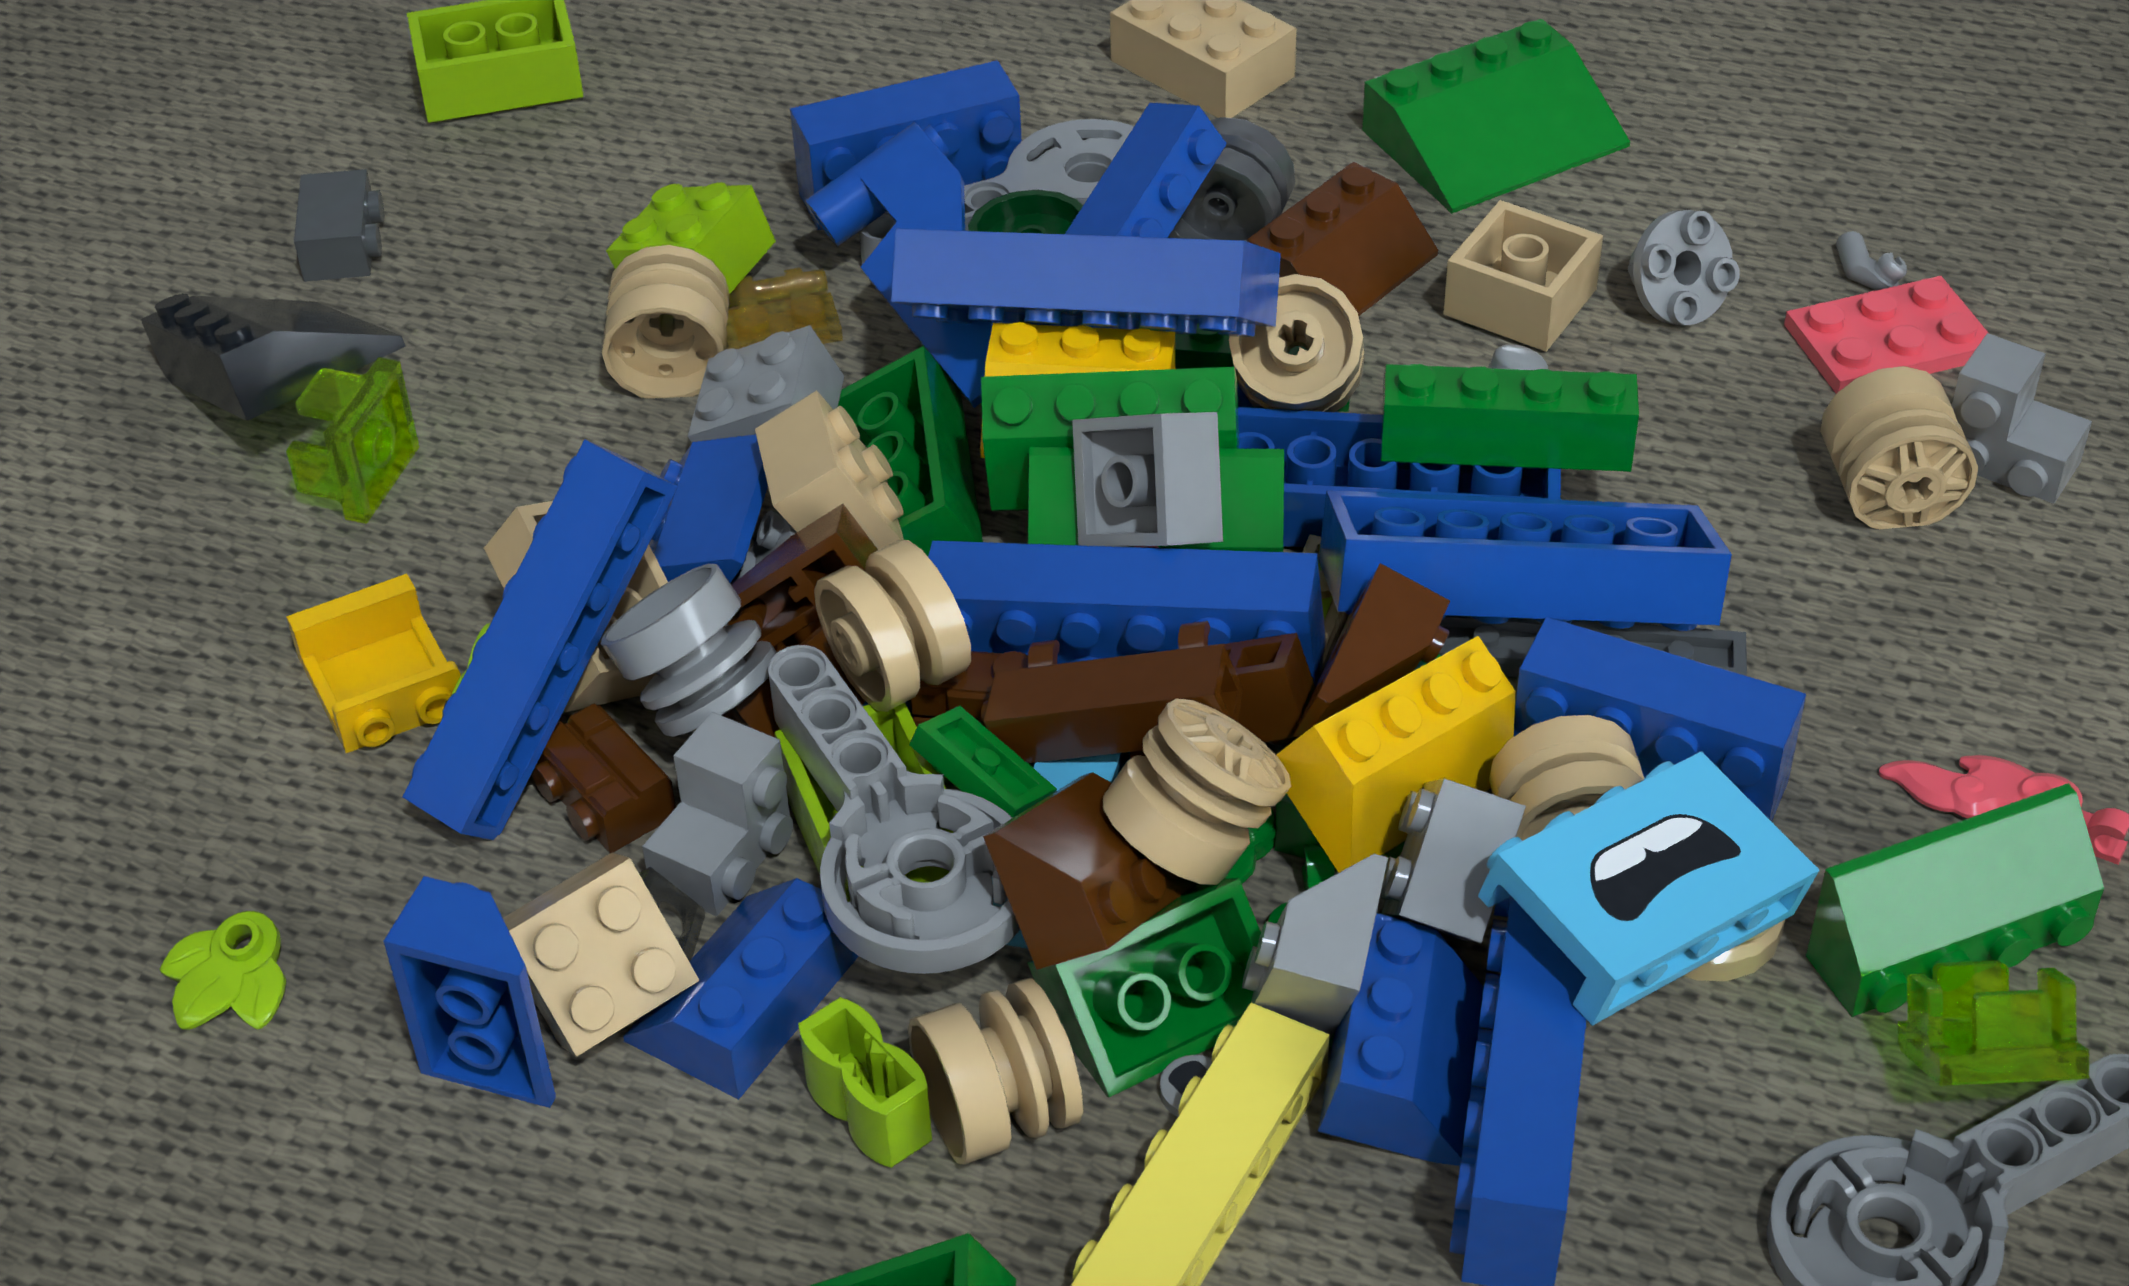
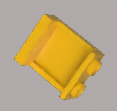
M407 573L286 616L297 656L346 753L365 746H380L394 735L426 723L438 724L441 722L444 706L451 697L461 674L454 661L447 662L421 614L416 589Z

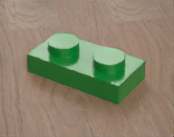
M961 706L919 724L909 743V746L926 759L937 773L943 774L962 792L990 801L1003 809L1012 818L1057 790L1055 786Z

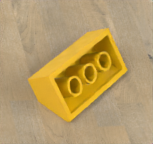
M1479 636L1314 725L1276 754L1290 776L1291 787L1287 795L1338 873L1372 854L1383 855L1406 840L1408 833L1398 830L1401 813L1410 791L1418 793L1423 788L1424 783L1445 778L1483 792L1491 789L1489 776L1493 759L1507 741L1514 737L1516 691L1501 670L1498 661L1491 655Z

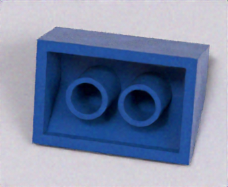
M756 434L692 442L679 463L669 459L663 468L660 477L677 485L678 488L649 545L668 582L694 568L706 564H717L731 583L743 566L768 488Z
M424 876L384 939L385 949L420 1073L550 1108L556 1098L526 965L491 893L479 890L468 883H450Z
M795 878L751 894L741 902L689 961L700 981L640 1017L623 1036L624 1042L739 1100L798 1030V1023L808 1018L859 956L845 946L833 932L824 911L821 889Z
M1376 913L1360 991L1334 1032L1318 1131L1429 1162L1460 1166L1476 1042L1479 1029H1481L1479 1021L1484 987L1437 929Z

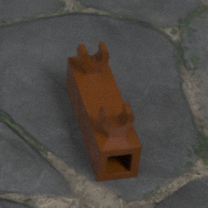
M1208 621L1181 625L1178 634L1179 649L1057 664L1060 648L1058 640L1032 643L1028 652V668L995 672L989 700L984 701L982 705L981 721L982 725L1027 763L1143 751V738L1149 730L1158 726L1159 715L1166 705L1174 699H1187L1199 702L1218 710L1238 722L1244 689L1224 644L1208 646L1210 625Z

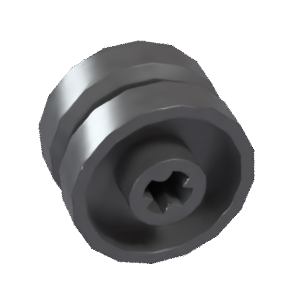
M1220 117L1210 121L1227 145L1169 236L1171 238L1247 241L1248 238L1282 214L1295 186L1294 164L1285 146L1267 129L1247 120Z

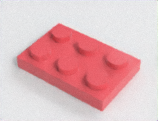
M1942 276L1786 311L1784 322L1786 329L1835 393H1838L1854 379L1878 369L1905 366L1931 374L1965 366L1988 333Z

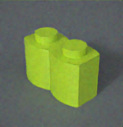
M838 998L798 1023L806 1083L811 1096L826 1112L838 1119L848 1121L850 1134L856 1145L865 1155L881 1165L892 1168L932 1141L928 1089L922 1069L905 1051L892 1044L883 1042L882 1033L877 1022L865 1009L850 1000Z

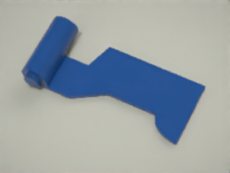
M913 122L806 199L805 204L820 227L837 247L887 212L896 223L860 268L975 408L982 403L981 377H985V361L993 324L990 321L972 320V324L936 322V319L912 317L913 306L891 302L896 229L966 231L964 181L959 171L945 156L949 153V150L931 125L922 130L918 124ZM1027 322L1028 324H1033V325H1047V324H1038V323H1029V322Z

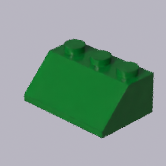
M1224 878L1217 885L1197 883L1107 950L1038 970L1033 960L1027 963L1034 981L1044 990L1068 1036L1072 1050L1105 1095L1111 1097L1163 1072L1171 1062L1180 1057L1197 1055L1214 1047L1221 1031L1226 1025L1229 1024L1234 1027L1237 1025L1252 1000L1254 991L1242 988V983L1250 952L1253 946H1258L1261 931L1240 879Z

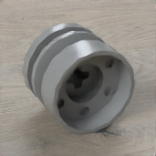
M706 564L694 568L656 589L617 619L601 639L602 647L625 679L636 680L657 673L641 692L640 701L646 709H659L656 713L655 722L666 736L674 737L688 733L698 728L711 712L722 716L735 708L769 677L768 665L771 658L777 653L770 642H757L761 637V628L755 620H744L724 627L740 608L741 599L717 564Z

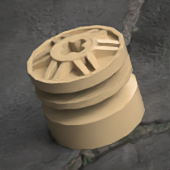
M662 245L645 247L625 257L613 271L608 291L607 319L604 328L602 355L607 372L622 388L646 399L694 397L699 394L708 359L726 350L727 342L726 325L730 294L725 276L712 260L692 249Z
M1903 366L1878 369L1854 379L1836 393L1823 413L1820 432L1853 512L1858 519L1871 528L1890 529L1933 524L1960 507L1975 487L1978 465L1973 451L1965 438L1961 425L1957 422L1942 384L1926 371Z
M1176 698L1168 703L1159 715L1158 726L1149 730L1143 738V752L1146 756L1136 755L1128 760L1104 794L1103 809L1117 831L1152 862L1178 877L1198 884L1217 885L1228 875L1249 846L1248 828H1259L1272 814L1271 806H1275L1288 792L1291 787L1290 776L1280 759L1257 736L1240 723L1212 707L1193 700Z
M1033 978L1022 979L1008 984L1005 996L999 990H991L981 994L979 1001L981 1029L961 1003H954L910 1019L908 1027L910 1051L912 1058L918 1063L926 1078L930 1115L950 1155L957 1164L965 1165L1009 1149L1012 1139L1009 1113H1011L1013 1119L1027 1137L1035 1139L1046 1135L1049 1121L1055 1128L1061 1129L1080 1123L1083 1114V1100L1074 1053L1053 1005L1044 990Z

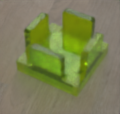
M378 357L368 372L363 375L329 368L320 369L295 404L299 415L332 421L323 433L326 447L292 441L286 450L298 492L336 500L342 506L345 520L364 524L369 522L420 447L401 363L397 360Z
M1999 960L1937 963L1933 967V981L1924 974H1908V1021H1898L1899 1047L1907 1058L1939 1086L2089 1079V1049L2078 1042L2076 1034V984L2057 969L2039 968L2037 971V990L2009 991V968Z

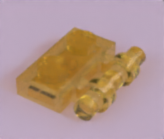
M801 267L784 270V276L753 281L752 276L744 277L731 292L728 308L738 306L739 308L728 310L726 325L727 348L739 349L763 341L774 333L782 331L788 333L809 325L823 344L843 341L842 326L831 292L808 295L828 291L825 270L818 269L803 272ZM789 298V300L758 305L760 302Z

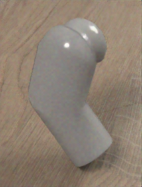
M1858 232L1844 233L1836 241V248L1845 275L1852 281L1876 291L1898 286L1899 280L1907 274V266L1899 256L1893 259L1892 253H1884L1878 259V262L1869 256L1863 236Z

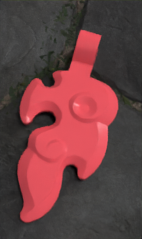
M1962 756L1959 765L1968 771L1967 774L1952 772L1936 765L1914 760H1902L1884 764L1879 768L1878 773L1883 779L1898 783L1921 804L1943 812H1954L1964 818L1980 815L2067 783L2077 792L2081 808L2083 803L2079 788L2068 779L2050 773H2034L2014 762L1992 756ZM2104 808L2095 813L2082 810L2095 856L2119 865L2128 844L2127 841H2124V838L2129 830V814L2115 808Z

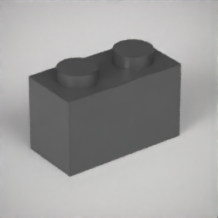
M367 169L301 175L294 245L304 282L371 276L372 257H380L382 255L381 235L377 223H384V205L381 191L371 190Z

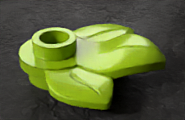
M244 911L234 914L223 921L216 930L194 932L176 943L169 951L160 967V972L167 978L179 982L175 988L172 1000L174 1016L179 1028L182 1030L197 1028L225 1012L230 1007L252 1028L261 1029L271 1021L283 998L286 978L276 963L280 954V932L268 916L257 911ZM252 936L251 941L245 947L236 949L242 940Z

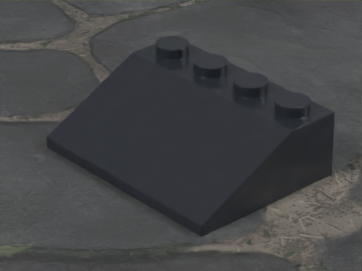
M178 294L160 301L155 305L157 312L140 319L162 371L172 384L246 421L406 347L401 335L315 301L207 296L189 297L188 294Z

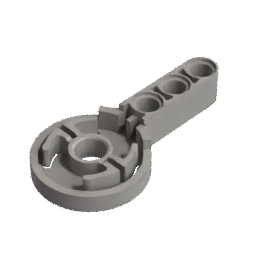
M1079 119L1057 123L1031 134L1013 150L1007 168L1002 174L964 186L965 230L969 231L968 224L976 210L991 199L1011 192L1035 189L1060 192L1079 200L1084 205L1134 126L1112 120ZM887 212L859 231L862 264L896 223Z
M795 645L777 652L771 658L768 665L775 722L838 812L829 823L831 838L825 847L820 866L824 911L828 923L836 936L852 952L873 964L895 971L919 974L941 973L964 968L984 960L1003 948L1019 932L1020 927L1010 902L1007 900L1006 892L983 836L1011 820L1012 817L1003 809L984 798L958 790L945 789L943 774H916L907 771L905 764L822 651L812 646ZM941 828H945V829H948V830H951V831H954V832H953V833H950V832L941 830ZM925 866L940 867L949 871L945 877L933 882H917L904 876L916 868ZM847 882L849 896L851 900L850 902H848L846 898ZM993 896H994V902H995V903L1003 904L1005 901H1006V903H1005L1002 907L994 906V905H993Z
M2111 1054L1961 1133L1955 1137V1140L1942 1139L1915 1129L1912 1142L1886 1136H1851L1826 1142L1806 1152L1786 1170L1779 1181L1773 1196L1767 1222L1768 1250L1781 1282L1784 1286H1962L1969 1269L1973 1268L1976 1261V1268L1972 1271L1966 1286H1996L2003 1265L2004 1240L2009 1228L2007 1215L2129 1148V1055ZM1901 1179H1903L1905 1184H1876L1874 1181L1901 1182ZM1821 1204H1824L1826 1207H1823L1813 1219L1807 1234V1238L1795 1236L1791 1231L1792 1220L1794 1219V1232L1799 1234H1805L1807 1224L1812 1214ZM1872 1218L1893 1221L1905 1228L1913 1237L1914 1242L1902 1248L1882 1247L1870 1241L1863 1234L1859 1223Z

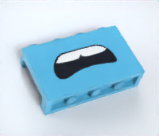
M1701 751L1675 765L1670 761L1660 764L1643 781L1627 789H1624L1622 786H1616L1608 790L1593 806L1575 815L1571 811L1561 813L1550 821L1543 831L1523 841L1519 837L1507 840L1488 859L1487 868L1489 872L1478 897L1487 907H1491L1512 896L1586 976L1573 1005L1593 1026L1794 915L1820 870Z

